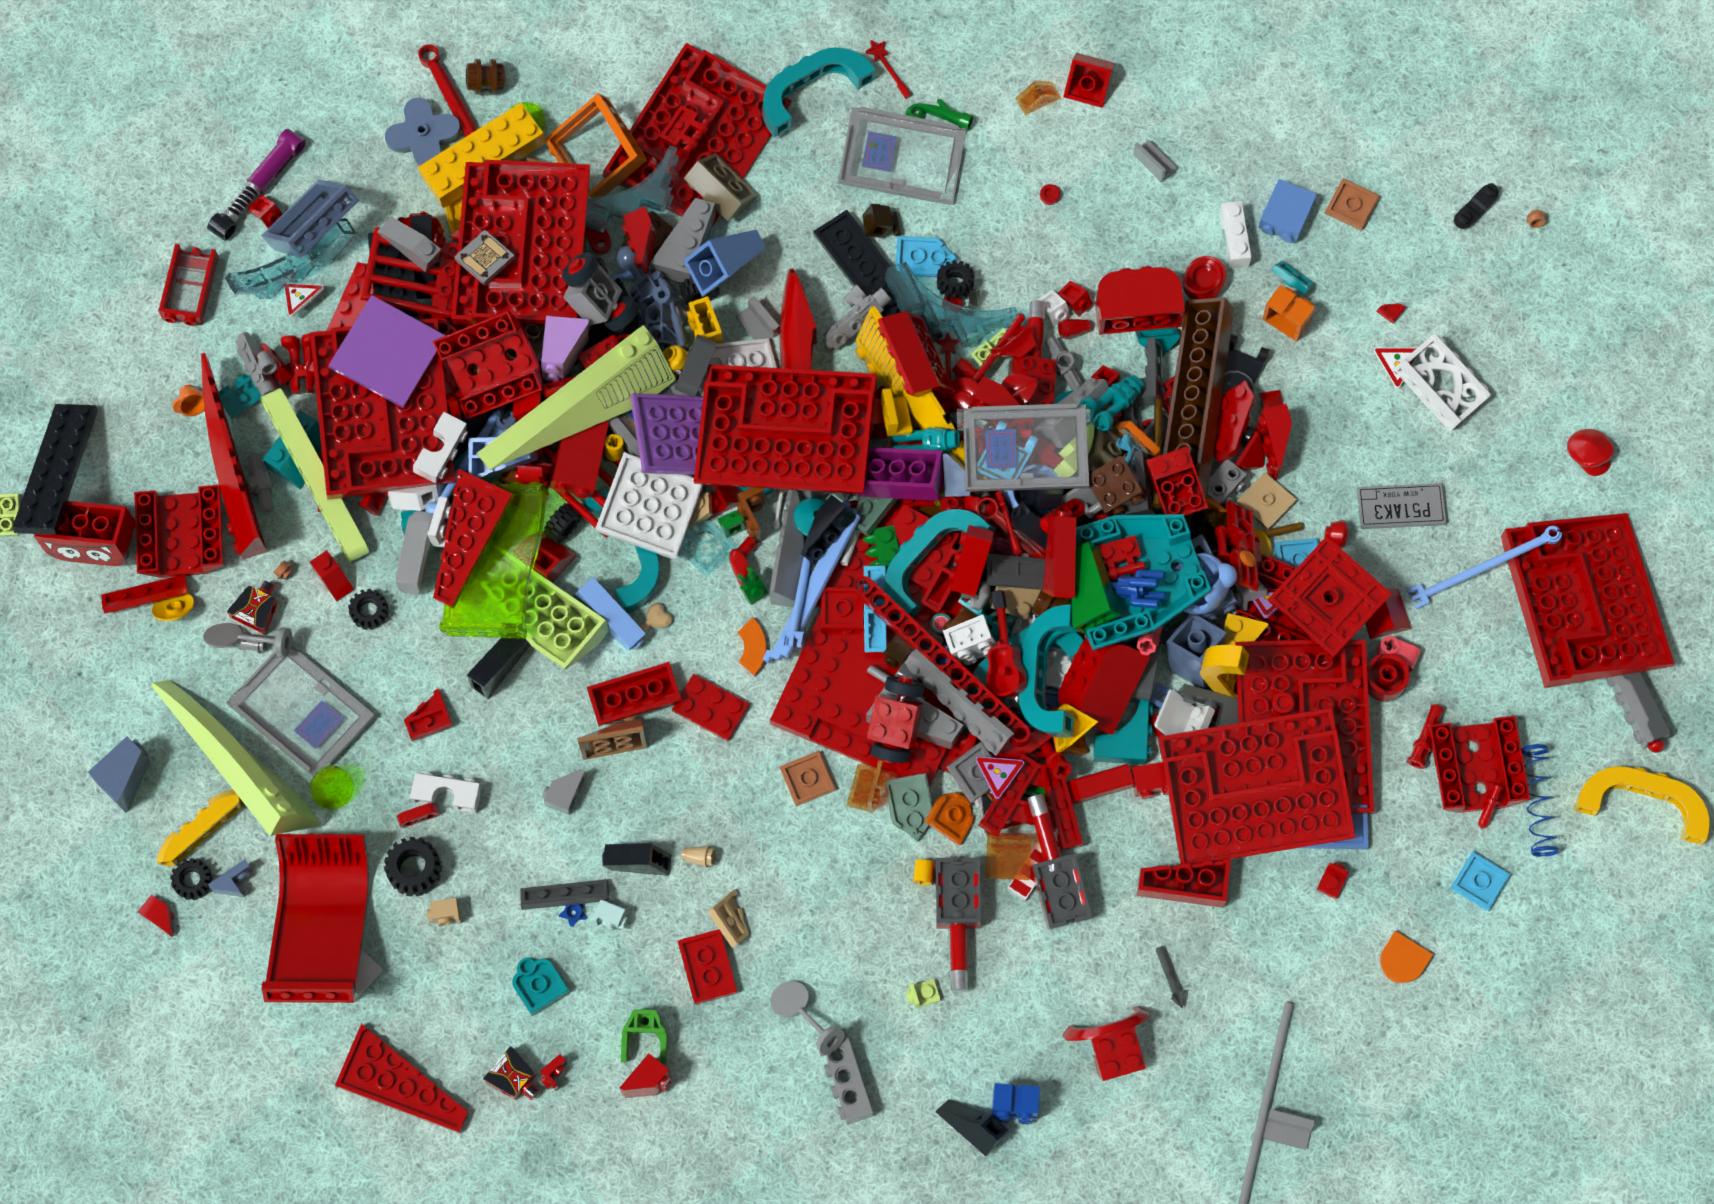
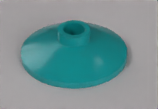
M808 498L801 501L795 508L794 523L803 535L808 536L815 518L814 513H817V510L823 505L824 501Z

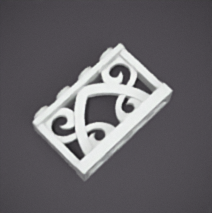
M1435 333L1393 369L1449 431L1454 429L1491 396L1487 386L1474 377V372L1469 367H1465L1460 361V357L1446 346V342L1442 337L1437 336ZM1433 348L1439 355L1438 358L1433 357L1431 353L1429 356L1430 362H1427L1425 350ZM1419 354L1422 364L1412 367L1409 362ZM1432 370L1452 374L1454 382L1453 393L1446 390L1435 392L1432 389L1434 384ZM1425 371H1427V373H1428V375H1429V381H1428V382H1426V381L1422 378V376H1427V374H1426ZM1467 389H1470L1476 395L1474 402H1465L1461 399V396L1464 398L1470 397L1466 393ZM1442 395L1448 396V397H1450L1452 400H1450L1449 398H1446V399H1447V402L1445 403V402L1441 399V396H1442ZM1459 404L1468 408L1459 417L1454 413Z

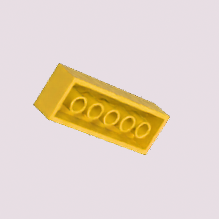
M519 103L417 168L423 182L441 207L444 208L463 196L466 162L485 163L486 159L519 161L546 144L540 127L523 104Z

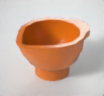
M193 385L183 386L179 391L178 399L172 403L174 412L185 416L201 414L205 411L203 392Z

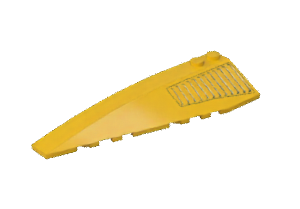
M875 306L871 307L856 338L857 349H855V353L859 360H864L868 372L875 373L882 386L885 385V389L891 388L893 398H906L910 421L917 430H924L928 427L934 428L935 426L944 429L950 428L952 431L956 430L952 423L947 424L944 417L946 413L932 391L919 398L907 394L903 386L905 383L903 377L895 369V359L887 351L888 343L878 330L880 325L877 320L883 317ZM963 440L960 442L959 447L943 452V454L952 452L965 464ZM976 473L977 480H987L985 476Z

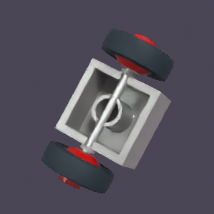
M584 252L577 255L564 268L562 278L569 287L563 298L582 319H589V326L603 322L611 331H618L635 318L638 312L637 303L629 296L619 298L622 289L598 264L597 259L591 253Z

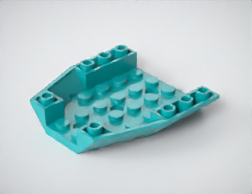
M1183 514L1114 515L1076 527V548L1084 542H1090L1098 546L1135 535L1141 558L1135 559L1134 563L1143 561L1144 570L1166 572L1165 580H1159L1157 588L1147 587V591L1167 592L1166 601L1160 600L1159 608L1131 606L1129 598H1119L1117 592L1113 591L1121 615L1103 625L1086 630L1085 634L1092 650L1155 631L1211 591L1205 571L1201 569L1191 542L1190 531ZM1127 562L1117 564L1115 568L1126 566ZM1174 563H1181L1183 569L1174 571L1171 566ZM1129 573V574L1122 575V576L1133 577V576H1135V574H1134V575H1131V574ZM1109 579L1110 582H1118V579Z

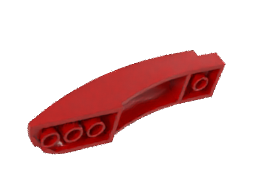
M790 268L787 271L780 315L781 368L812 370L813 344L817 343V328L798 275L794 273V268Z

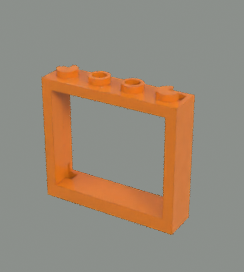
M597 93L545 138L549 146L548 151L556 157L557 163L574 164L562 144L601 111L629 158L591 191L590 189L588 190L587 204L592 206L647 161V158L610 99L600 93Z

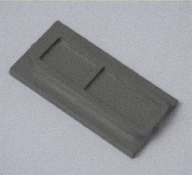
M988 554L985 568L986 585L1043 590L1045 559Z

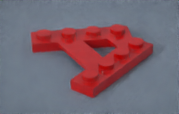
M1022 753L1017 760L1024 761L1023 767L1000 799H993L978 826L997 837L1007 820L1034 825L1028 801L1020 799L1028 785L1042 787L1045 791L1048 802L1047 808L1053 829L1056 832L1060 851L1081 847L1083 841L1066 778L1057 779L1047 764L1040 765Z

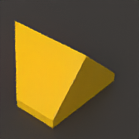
M1064 704L1055 711L1064 710L1074 715L1073 737H1056V752L1060 753L1070 747L1098 721L1068 704Z

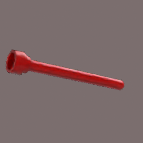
M1023 313L1017 315V317L1006 330V332L1001 337L999 342H1001L1004 338H1006L1009 334H1011L1023 323V321L1025 320V315ZM991 352L970 379L979 384L997 357H994Z

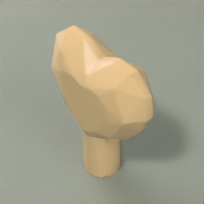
M654 603L650 605L647 611L646 621L639 625V627L644 632L651 627H668L672 623V616L664 611L661 603Z

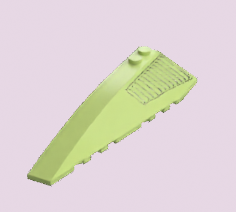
M642 325L477 452V455L487 468L492 470L594 425L632 410L630 396L633 393L658 394L673 383L676 378L656 340L646 327Z

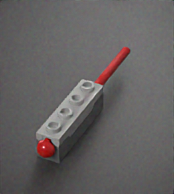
M1641 672L1605 678L1607 684L1610 687L1612 686L1616 693L1614 695L1615 700L1619 706H1622L1625 712V721L1628 725H1631L1636 743L1640 744L1642 749L1649 748L1651 752H1661L1665 747L1664 741H1667L1671 733Z

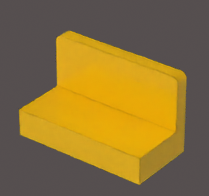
M891 388L883 389L880 404L887 436L911 435L913 430L906 398H893Z

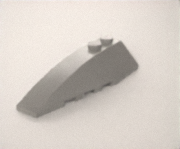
M788 490L787 509L784 510L783 529L781 528L779 545H777L770 587L771 605L793 608L803 561L801 551L804 546L803 534L794 523V511L800 503L797 490Z

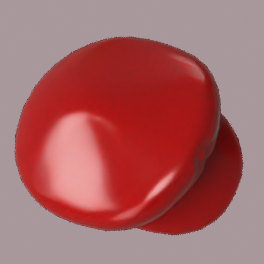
M1201 256L1194 259L1187 267L1183 276L1182 286L1185 294L1193 300L1215 298L1226 282V268L1219 259L1212 256Z
M1582 429L1575 432L1567 442V450L1570 457L1588 475L1600 476L1610 469L1614 446L1604 433L1595 429Z

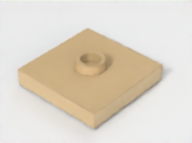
M1264 473L1237 500L1236 504L1253 511V518L1268 530L1288 511L1297 499L1267 473Z

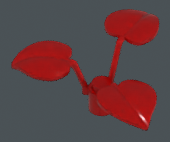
M1011 374L1002 382V385L1020 405H1026L1030 401L1038 384L1036 378L1023 374ZM957 378L951 381L955 392L948 398V403L957 412L963 413V410H967L972 395L978 386V383L970 378ZM988 423L984 426V430L976 428L975 433L996 429L989 428L991 426ZM975 441V458L978 462L986 449V441Z

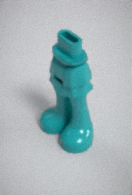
M1132 375L1130 378L1126 377L1123 381L1112 384L1097 400L1092 397L1082 399L1079 406H1085L1087 421L1094 417L1092 422L1095 425L1094 427L1101 431H1107L1114 423L1113 417L1121 410L1128 408L1130 404H1133L1136 397L1140 395L1141 389L1145 387V384L1136 375ZM1108 403H1113L1106 411L1099 412Z
M937 426L934 428L928 427L924 430H913L911 435L892 436L893 440L897 443H908L918 440L923 442L920 445H896L893 447L895 449L939 450L945 452L951 451L960 445L958 430L952 431L950 428L944 429Z

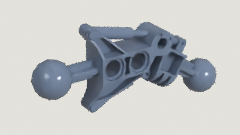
M629 246L621 247L616 253V263L622 270L630 271L637 281L630 291V295L634 297V301L638 303V307L642 311V319L638 322L637 329L644 325L656 340L662 353L667 347L673 345L681 346L688 351L689 344L685 340L680 317L675 308L679 302V294L671 289L665 279L663 280L664 274L662 272L655 271L651 275L645 274L641 267L637 268L633 257L636 256V253L632 252Z

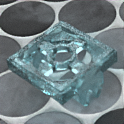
M706 519L699 525L693 524L692 529L686 531L679 553L707 577L729 556L732 549H736V546ZM709 533L715 536L709 541H702L697 535ZM720 540L722 548L716 554L714 552V545ZM692 541L698 545V552L694 556L690 552ZM709 543L712 546V551L709 554L701 553L700 546L702 544ZM702 557H711L710 562H699Z

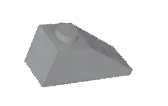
M390 217L377 232L424 272H427L440 257L441 249L423 234L393 217Z

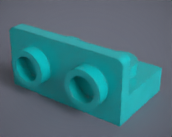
M245 373L234 380L237 384L229 388L227 385L218 391L223 408L231 419L261 399L259 390L255 387L251 376H246Z

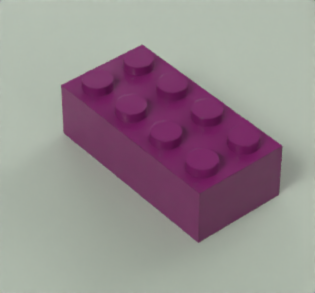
M870 447L864 494H857L858 497L940 501L944 484L943 452L939 450Z

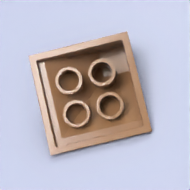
M637 717L626 718L625 721L577 738L583 760L647 748L642 718L637 719Z

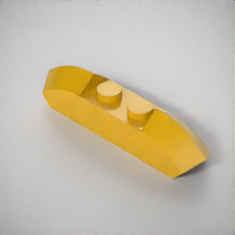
M232 789L217 794L207 801L210 806L202 808L193 821L185 823L180 828L178 834L173 831L160 848L157 864L176 866L178 862H181L236 814L243 805V801Z

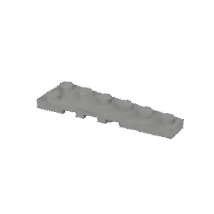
M917 649L914 650L905 662L909 671L916 674L924 686L931 690L938 697V700L953 712L955 718L962 721L968 727L970 733L976 736L988 751L997 756L1014 733L995 716L990 718L986 715L981 704L978 702L976 704L972 703L967 697V692L963 689H956L953 686L952 680L946 674L941 672L938 667Z

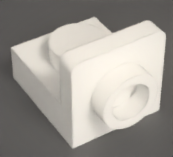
M1053 290L1037 299L1045 303V314L1049 316L1050 322L1054 327L1058 325V322L1070 317L1066 301Z

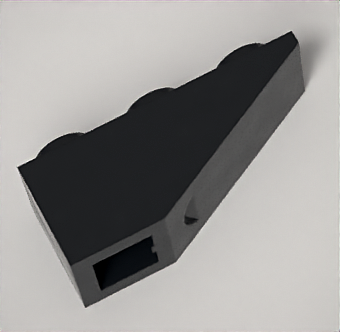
M832 494L817 510L801 551V555L813 564L820 559L856 518V515Z
M949 1099L936 1110L940 1117L985 1156L999 1145L1009 1130L993 1115Z

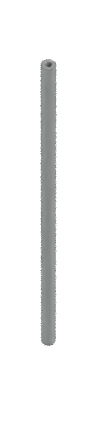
M1285 1002L1238 1204H1247L1293 1008V1004Z

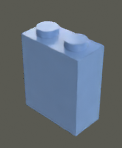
M1278 179L1260 219L1258 228L1265 234L1280 236L1285 242L1297 243L1315 203L1317 194Z

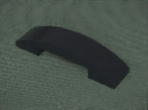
M432 214L411 215L410 228L423 234L431 241L433 236ZM414 271L416 283L427 285L428 282L436 281L434 274ZM416 291L417 299L431 298L428 293Z

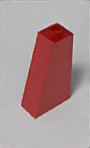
M1057 511L1056 514H1049L1042 592L1052 597L1075 598L1076 517L1069 515L1070 512Z

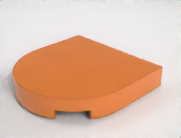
M943 794L935 801L925 823L955 844L961 845L973 822L971 804L962 794Z
M1395 931L1380 955V965L1384 975L1389 980L1395 983H1409L1421 975L1433 954Z

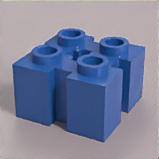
M995 1083L992 1115L999 1122L1003 1123L1009 1122L1011 1118L1018 1119L1020 1124H1032V1121H1036L1038 1116L1040 1087Z

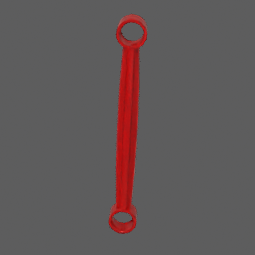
M431 44L423 45L418 51L420 63L430 69L450 111L458 119L460 129L464 136L467 137L476 131L477 128L439 63L438 49ZM426 52H434L436 54L435 58L429 61L422 59V56Z
M991 496L981 497L976 506L979 516L984 519H992L1009 535L1004 515L998 509L997 501ZM985 500H991L995 504V511L989 515L980 512L981 502ZM1012 523L1020 546L1031 557L1045 559L1046 550L1018 530Z

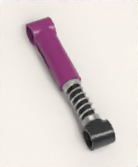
M285 129L280 134L275 147L247 179L245 189H242V193H238L239 197H235V201H232V205L228 206V209H225L223 213L214 214L208 222L207 229L222 240L227 241L236 230L235 223L239 219L238 216L240 214L243 215L242 211L246 210L247 206H250L249 203L253 202V198H257L256 195L265 192L293 156H298L305 147L306 140L292 130Z

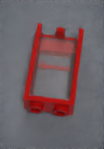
M175 243L158 310L164 321L168 323L180 321L188 326L203 325L219 259L216 249H211L210 255L202 254L201 249L193 247L192 252L182 251L180 245Z

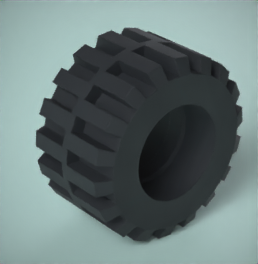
M410 837L408 841L403 838L400 839L402 843L397 844L395 842L393 850L389 849L387 851L388 857L384 859L386 864L384 871L393 888L397 889L399 893L403 894L404 892L407 896L411 897L412 894L421 896L420 892L423 891L425 894L430 892L429 888L431 886L434 888L437 885L436 880H440V872H442L441 860L435 848L429 842L426 843L422 838L416 840L415 837ZM418 856L425 860V867L419 875L407 877L401 873V866L407 858Z

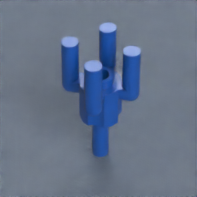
M1137 570L1135 577L1120 576L1118 582H1110L1113 591L1117 592L1119 598H1129V604L1134 607L1159 608L1160 600L1166 601L1167 592L1147 591V587L1157 588L1159 580H1165V571Z

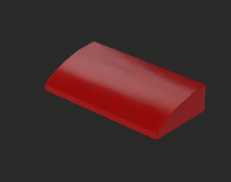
M670 662L587 687L598 726L682 701Z

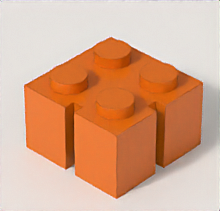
M1280 285L1266 303L1262 320L1297 342L1311 323L1315 307L1309 300L1297 298L1292 289Z

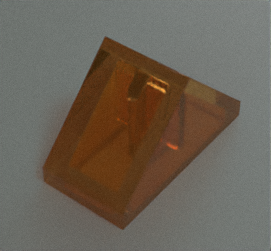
M1034 81L1016 97V101L1024 115L1061 99L1053 83L1050 81Z

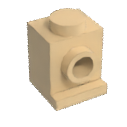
M456 898L430 902L431 909H427L429 922L438 923L439 926H446L455 920L456 924H461L459 904Z

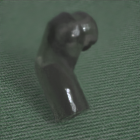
M970 289L968 307H961V317H967L968 319L974 315L979 305V289Z

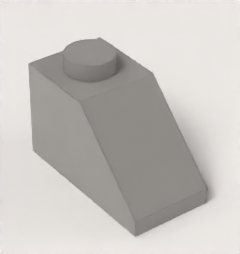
M580 769L552 781L550 787L547 786L542 795L545 806L570 815L585 781V771Z

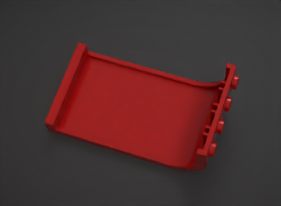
M277 834L275 844L279 861V897L266 981L262 982L261 988L264 1002L354 1003L368 901L369 871L365 835Z

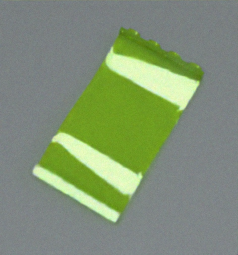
M491 482V484L512 493L514 498L455 608L453 609L444 604L443 622H440L439 630L446 636L526 639L525 620L528 592L540 546L546 496H549V491L538 482H530L529 484Z

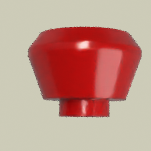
M1345 520L1331 522L1330 526L1325 527L1324 538L1327 536L1339 548H1343L1347 541L1348 523Z

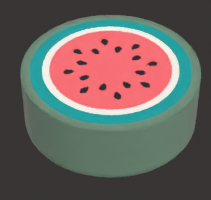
M943 613L934 615L930 622L931 630L940 636H944L943 627L950 620V617Z

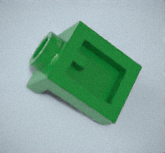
M737 511L718 518L726 538L745 530L744 519Z

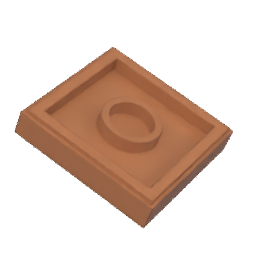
M1343 178L1324 214L1362 231L1380 195Z
M820 751L779 767L796 807L836 791Z

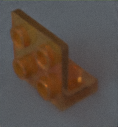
M878 761L877 768L857 765L847 807L871 813L873 807H878L881 796V789L878 788L879 786H884L886 778V768H883V761Z
M987 832L986 878L1029 880L1031 834L1000 833L995 837Z

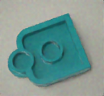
M524 958L518 963L517 973L512 979V985L531 1016L569 993L565 983L549 960Z

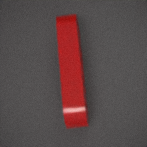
M1073 498L1040 519V526L1048 534L1049 514H1056L1057 511L1070 512L1069 515L1076 517L1077 520L1084 515L1085 507L1079 499Z

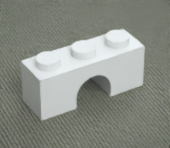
M1242 201L1221 203L1219 216L1222 232H1225L1226 237L1225 251L1228 269L1249 267L1251 252Z
M443 412L433 430V436L441 439L444 447L438 452H431L423 448L413 465V472L434 483H437L439 478L443 479L448 470L446 467L448 461H453L458 452L456 449L458 443H463L467 437L466 423Z
M425 771L421 772V774L415 773L410 794L412 803L420 805L434 803L438 794L450 792L454 795L453 807L455 810L470 813L477 812L481 786L476 780L465 778L464 781L456 780L454 776L450 775L437 777L433 773Z

